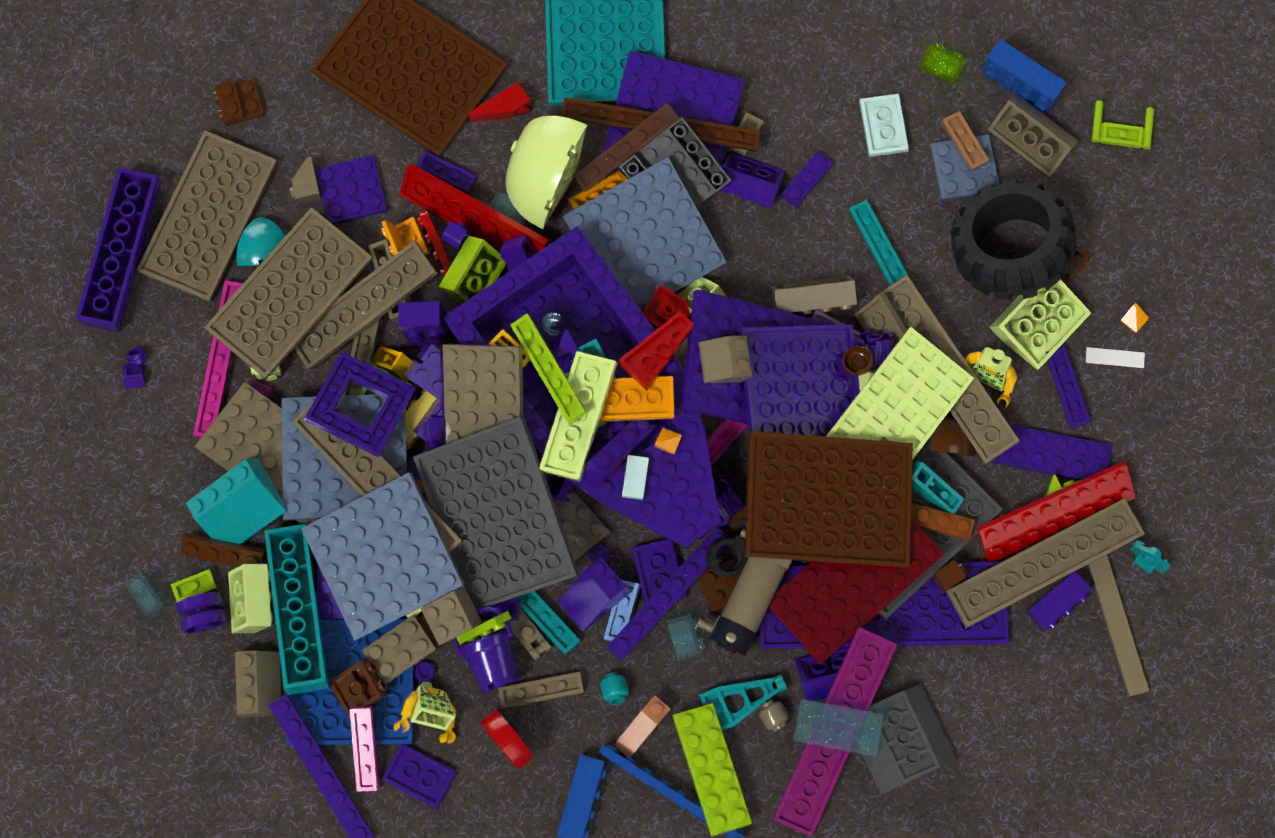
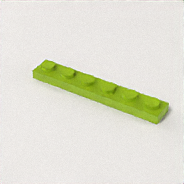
M527 313L512 323L513 331L567 423L571 425L586 415L587 411L530 315Z

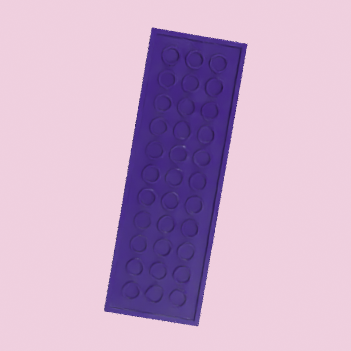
M962 562L961 564L966 570V578L961 583L1001 562ZM790 566L788 571L785 572L776 592L806 566ZM930 578L887 620L878 614L863 627V629L896 643L897 647L1009 644L1007 607L965 628L947 594H943L933 578ZM768 608L759 626L760 650L805 649ZM853 637L841 648H849Z

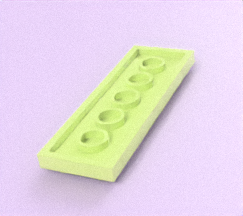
M576 352L568 381L587 414L570 425L558 408L539 468L541 471L581 481L615 373L616 361Z

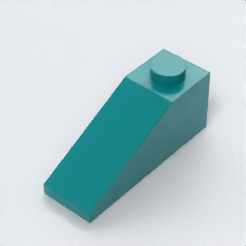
M912 462L911 489L947 513L955 514L964 498L923 462Z

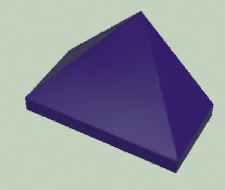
M445 416L426 417L427 450L430 451L446 445Z

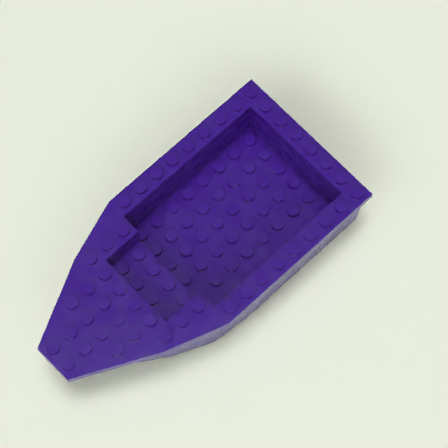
M578 226L443 317V321L460 344L489 345L488 343L503 329L522 346L511 324L528 313L554 357H556L562 336L566 330L569 331L577 348L597 339L606 359L617 362L614 373L616 378H632L619 365L618 360L655 331ZM503 336L500 338V339H501L502 341H504L508 346H513V345H512L508 340H506ZM673 355L658 377L673 376L674 419L649 420L656 428L650 438L632 454V456L649 458L643 500L622 497L627 460L598 487L584 474H582L581 481L566 479L602 505L687 548L720 525L721 522L705 430L698 412L681 409L685 370ZM572 356L558 362L564 374L571 371L572 365L569 359ZM529 361L522 368L523 416L533 444L543 457L559 407L532 361ZM632 420L626 421V426H627ZM662 428L682 435L674 455L655 447ZM611 440L593 442L586 465Z

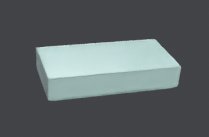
M628 455L622 497L643 500L649 458Z

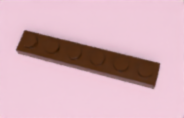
M666 102L575 173L573 177L586 192L680 117L670 104Z

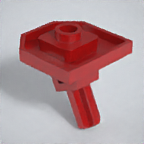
M661 284L642 313L651 326L656 329L679 311L687 318L690 315L686 300Z

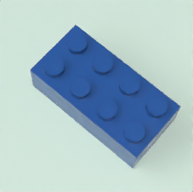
M1001 39L987 57L982 70L988 79L996 80L1001 84L1002 88L1018 94L1041 113L1044 112L1046 114L1056 103L1067 83Z

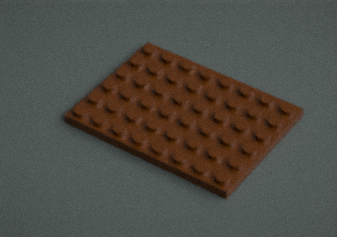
M364 0L313 66L311 72L434 155L440 157L469 119L468 113L479 106L506 70L508 63L412 0Z
M750 431L744 557L909 567L913 443Z

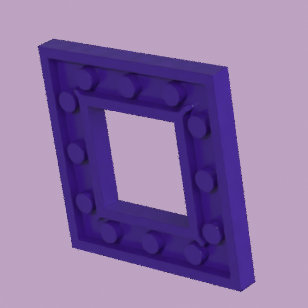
M341 352L306 414L304 421L379 458L416 388ZM350 380L387 398L371 428L334 411Z

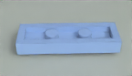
M621 580L631 593L611 609L604 640L611 642L632 619L641 586L638 583Z

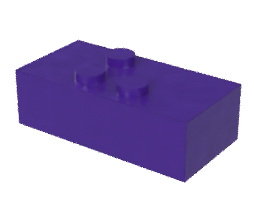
M440 301L398 303V327L412 348H423L427 341L435 347L452 344V332L443 321V317L447 313Z

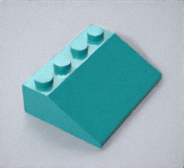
M259 458L243 460L186 502L195 521L211 539L240 545L288 511Z

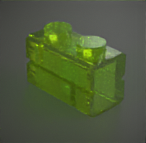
M930 44L919 69L955 85L966 59L960 53L946 51L945 47L940 44Z

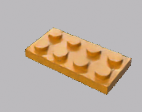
M673 376L657 377L647 391L634 378L612 379L599 422L674 419Z

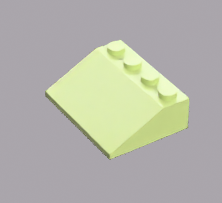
M1061 279L1049 290H1046L1044 287L1037 290V296L1023 300V295H1019L990 326V329L1007 346L1037 370L1091 314Z

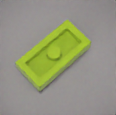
M210 569L170 584L177 602L194 595L209 593L218 589Z

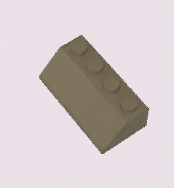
M1015 94L1008 100L988 128L991 133L1048 177L1054 174L1079 142L1018 94Z
M850 276L770 285L774 309L791 314L792 312L799 311L800 314H810L812 310L820 309V312L832 311V307L851 309L852 305H857L855 280Z

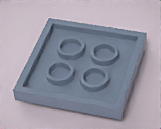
M989 134L975 136L988 157L989 163L972 172L952 140L930 144L941 201L978 196L977 191L990 183L993 187L999 186Z

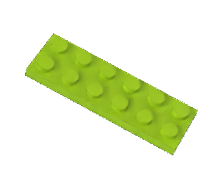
M713 703L673 715L675 727L710 836L713 837L751 825L752 822Z

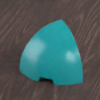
M258 217L249 223L239 239L237 266H255L262 263L285 237L283 231L274 222L264 217Z

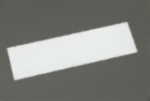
M1090 347L1086 349V363L1144 368L1145 353Z

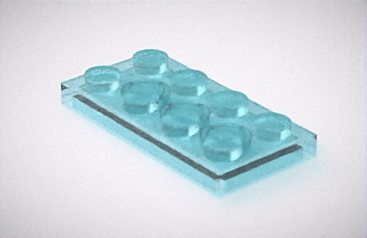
M800 698L792 740L876 757L884 714Z

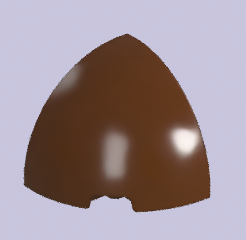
M946 415L932 433L930 451L973 457L972 443L956 419Z

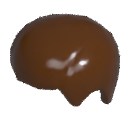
M855 345L843 355L842 365L847 373L854 376H862L867 374L872 368L873 355L867 346Z

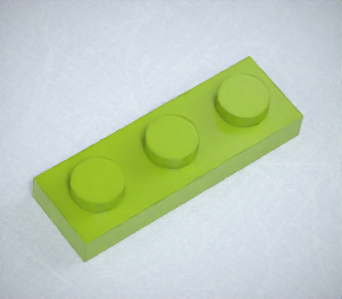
M507 611L456 638L459 644L466 641L471 643L480 639L479 635L483 638L493 633L492 628L495 632L505 627L504 622L512 618Z

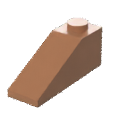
M654 696L614 746L625 756L631 758L670 713L671 709L658 697Z

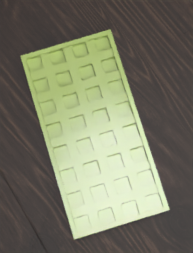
M910 327L825 437L913 443V460L974 378Z

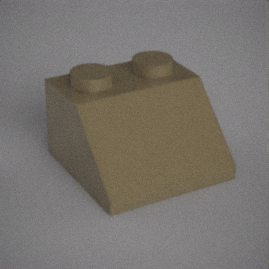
M727 336L699 342L704 383L742 382L752 376L747 336Z

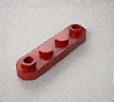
M427 209L419 212L420 216L417 219L421 228L425 227L428 232L425 234L429 246L433 244L436 250L432 253L436 262H441L443 269L440 271L444 278L451 263Z

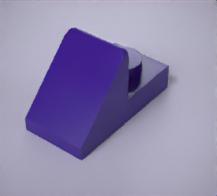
M566 330L562 336L555 359L557 362H560L572 356L569 359L572 365L576 352H579L569 331Z

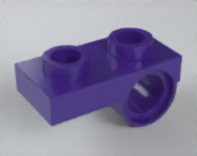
M450 221L443 233L442 240L460 250L467 237L471 234L463 224L459 222L455 224Z

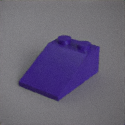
M599 557L583 571L558 602L580 629L585 632L630 594L631 591L605 560Z

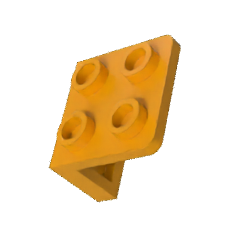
M411 217L397 225L387 220L382 221V232L385 238L389 239L391 244L389 249L393 256L412 241L418 243L425 255L430 254L415 217Z

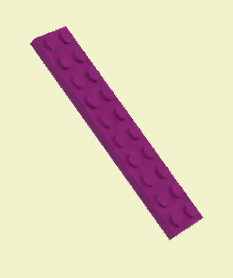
M857 628L774 814V821L812 837L897 647L896 643L863 628Z

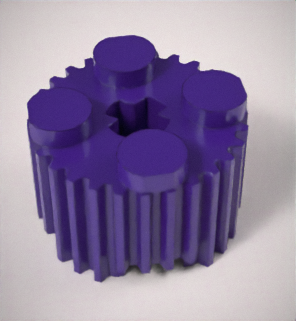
M873 331L860 332V337L854 338L855 345L867 346L870 349L874 359L870 370L876 369L877 365L880 366L895 347L894 334L884 332V336L873 334Z
M723 478L717 484H714L721 522L719 526L726 525L729 522V518L734 513L741 511L744 506L741 501L742 499L727 479Z

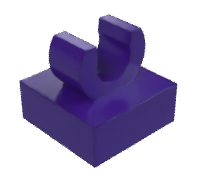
M566 478L553 480L550 487L553 501L560 500L563 503L570 501L566 494L573 493L574 490L570 487L571 482Z

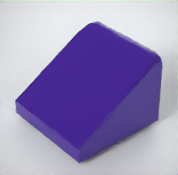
M143 363L139 365H123L122 379L125 389L145 387Z

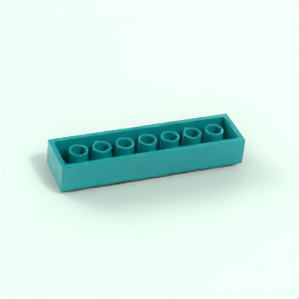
M306 524L264 530L283 685L287 695L329 688L312 553L301 529Z

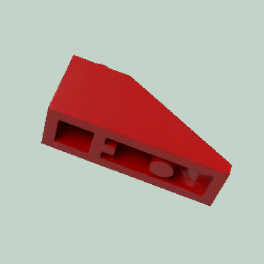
M516 82L468 113L469 120L472 123L514 118L518 115L523 116L529 112L531 100L520 84Z

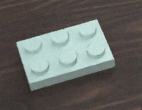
M899 94L860 99L859 104L869 157L908 152L909 148Z

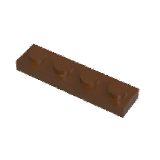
M185 533L182 537L181 555L239 567L243 564H264L265 549Z

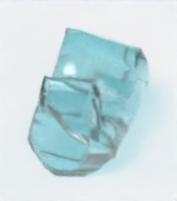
M553 312L543 317V330L550 336L559 334V331L552 330L551 326L556 327V322H560L561 315Z

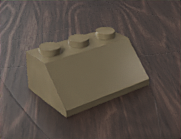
M270 651L235 652L237 715L239 717L274 715L268 705L282 697L280 653Z

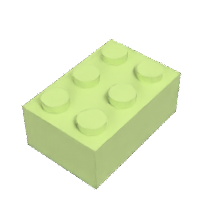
M243 564L229 571L232 633H257L270 627L273 621V614L270 611L272 595L269 591L270 572L267 564Z

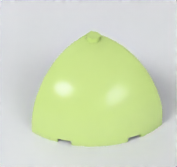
M542 116L536 118L526 125L518 141L515 140L511 147L513 153L506 173L508 196L515 209L526 220L542 229L573 180V175L577 173L587 125L561 116Z

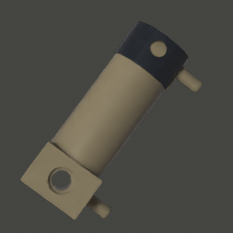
M742 529L740 536L745 538V529ZM748 557L715 625L701 618L696 625L711 632L708 639L717 643L721 648L746 657L760 623L792 560Z

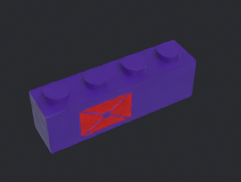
M632 420L589 460L583 474L598 487L628 459V455H632L650 438L656 426L649 420Z

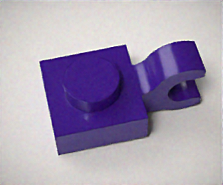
M606 421L604 426L597 428L593 442L612 440L613 433H620L626 427V421L615 423Z

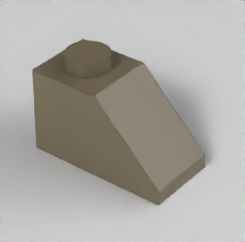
M311 157L305 159L292 179L293 187H290L292 199H296L298 205L321 200Z

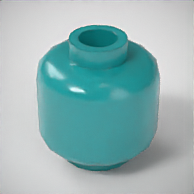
M616 672L608 673L600 682L602 696L606 702L611 705H618L626 701L629 689L626 678L623 675H617Z

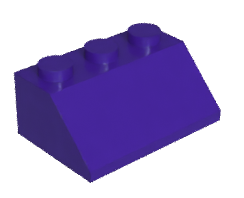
M729 152L722 168L731 181L720 190L724 193L738 195L744 200L755 201L761 206L772 207L785 170Z
M840 648L821 666L811 655L794 658L806 702L827 698L848 648Z

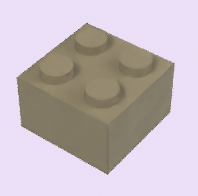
M464 586L421 607L438 645L483 624Z

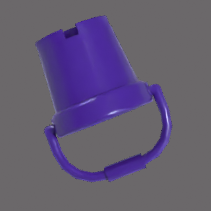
M490 606L476 608L479 616L485 614V612H493L498 616L503 614L498 608ZM509 621L504 622L506 630L478 639L460 647L457 638H453L457 655L464 660L466 659L481 694L520 680L510 644L513 631Z

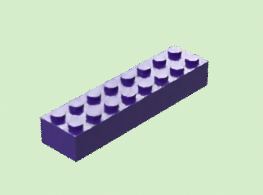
M118 167L76 315V319L81 325L120 333L136 270L140 262L161 186L158 176Z

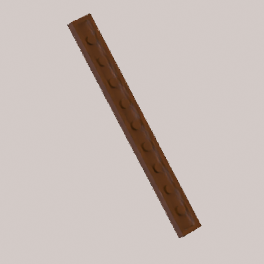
M564 97L561 117L632 130L653 112ZM684 118L702 143L757 152L760 131Z

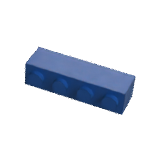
M580 755L557 838H588L590 829L586 828L588 820H593L596 810L592 805L594 799H599L601 788L598 787L600 779L604 780L607 767H604V761Z

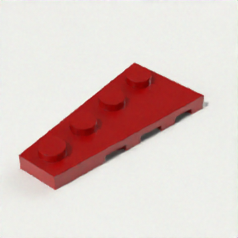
M679 311L618 360L619 365L647 391L691 333L694 324Z

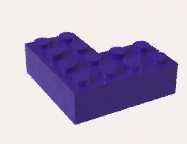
M428 341L417 355L423 361L422 364L414 359L404 373L408 379L436 398L413 430L416 435L426 442V417L445 416L443 352Z

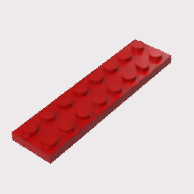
M412 163L407 166L399 193L401 197L423 209H427L428 212L448 223L451 221L455 224L457 222L463 224L468 228L467 231L471 236L484 239L498 251H500L505 240L527 235L536 254L547 246L549 240Z
M1120 462L977 527L986 561L996 562L1043 541L1124 498L1127 502L1135 499L1127 464Z

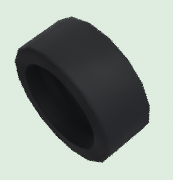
M727 537L718 538L713 541L706 552V563L709 569L714 574L722 577H733L741 573L748 558L744 557V545L736 539ZM729 545L736 550L737 561L734 567L725 570L718 566L716 554L720 547Z

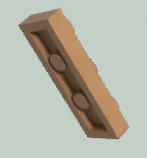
M960 111L942 120L941 123L971 172L989 163L988 157Z

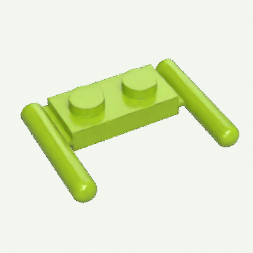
M1096 101L1092 142L1151 149L1154 119L1153 107L1146 109L1144 129L1137 126L1102 123L1103 101Z

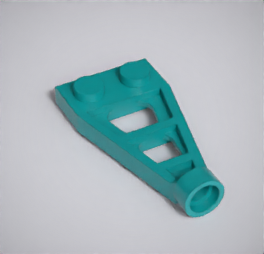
M780 674L769 679L720 686L700 694L699 697L703 706L713 703L721 730L724 731L737 725L774 695L787 690ZM773 682L775 683L777 689H774L772 687ZM760 687L764 693L763 697L753 703L750 702L746 691L751 688ZM727 695H741L745 702L743 708L736 713H730L724 701Z

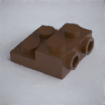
M255 78L237 83L233 80L215 85L216 91H213L215 102H219L221 107L217 109L220 121L224 120L226 126L265 116Z
M368 659L360 660L329 681V685L348 718H350V709L352 707H370L388 696L386 693L388 689L386 683L382 679H378L376 675L377 667Z

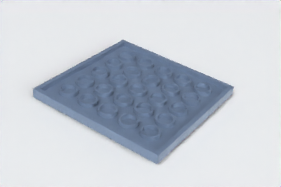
M668 157L563 216L570 230L578 226L640 311L647 307L660 284L674 293L727 263Z
M379 394L341 396L336 408L342 415L371 428L387 398ZM316 397L282 398L283 503L288 510L283 514L284 521L320 519L362 497L292 423ZM406 409L380 454L400 476L407 474Z
M411 472L301 528L354 641L465 585Z

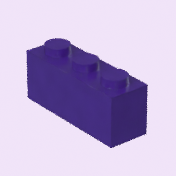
M1074 571L1026 613L1042 632L1046 628L1051 630L1059 623L1057 619L1061 615L1067 617L1074 611L1072 606L1075 603L1079 602L1081 605L1090 596L1087 593L1092 589Z

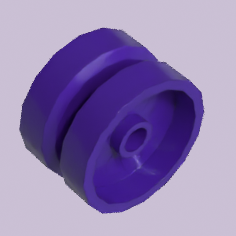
M219 592L194 595L176 603L178 615L184 617L180 621L184 634L211 630L227 623L225 611L219 609L223 605Z

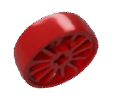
M497 710L492 711L480 722L481 726L517 770L524 768L533 760L534 756Z

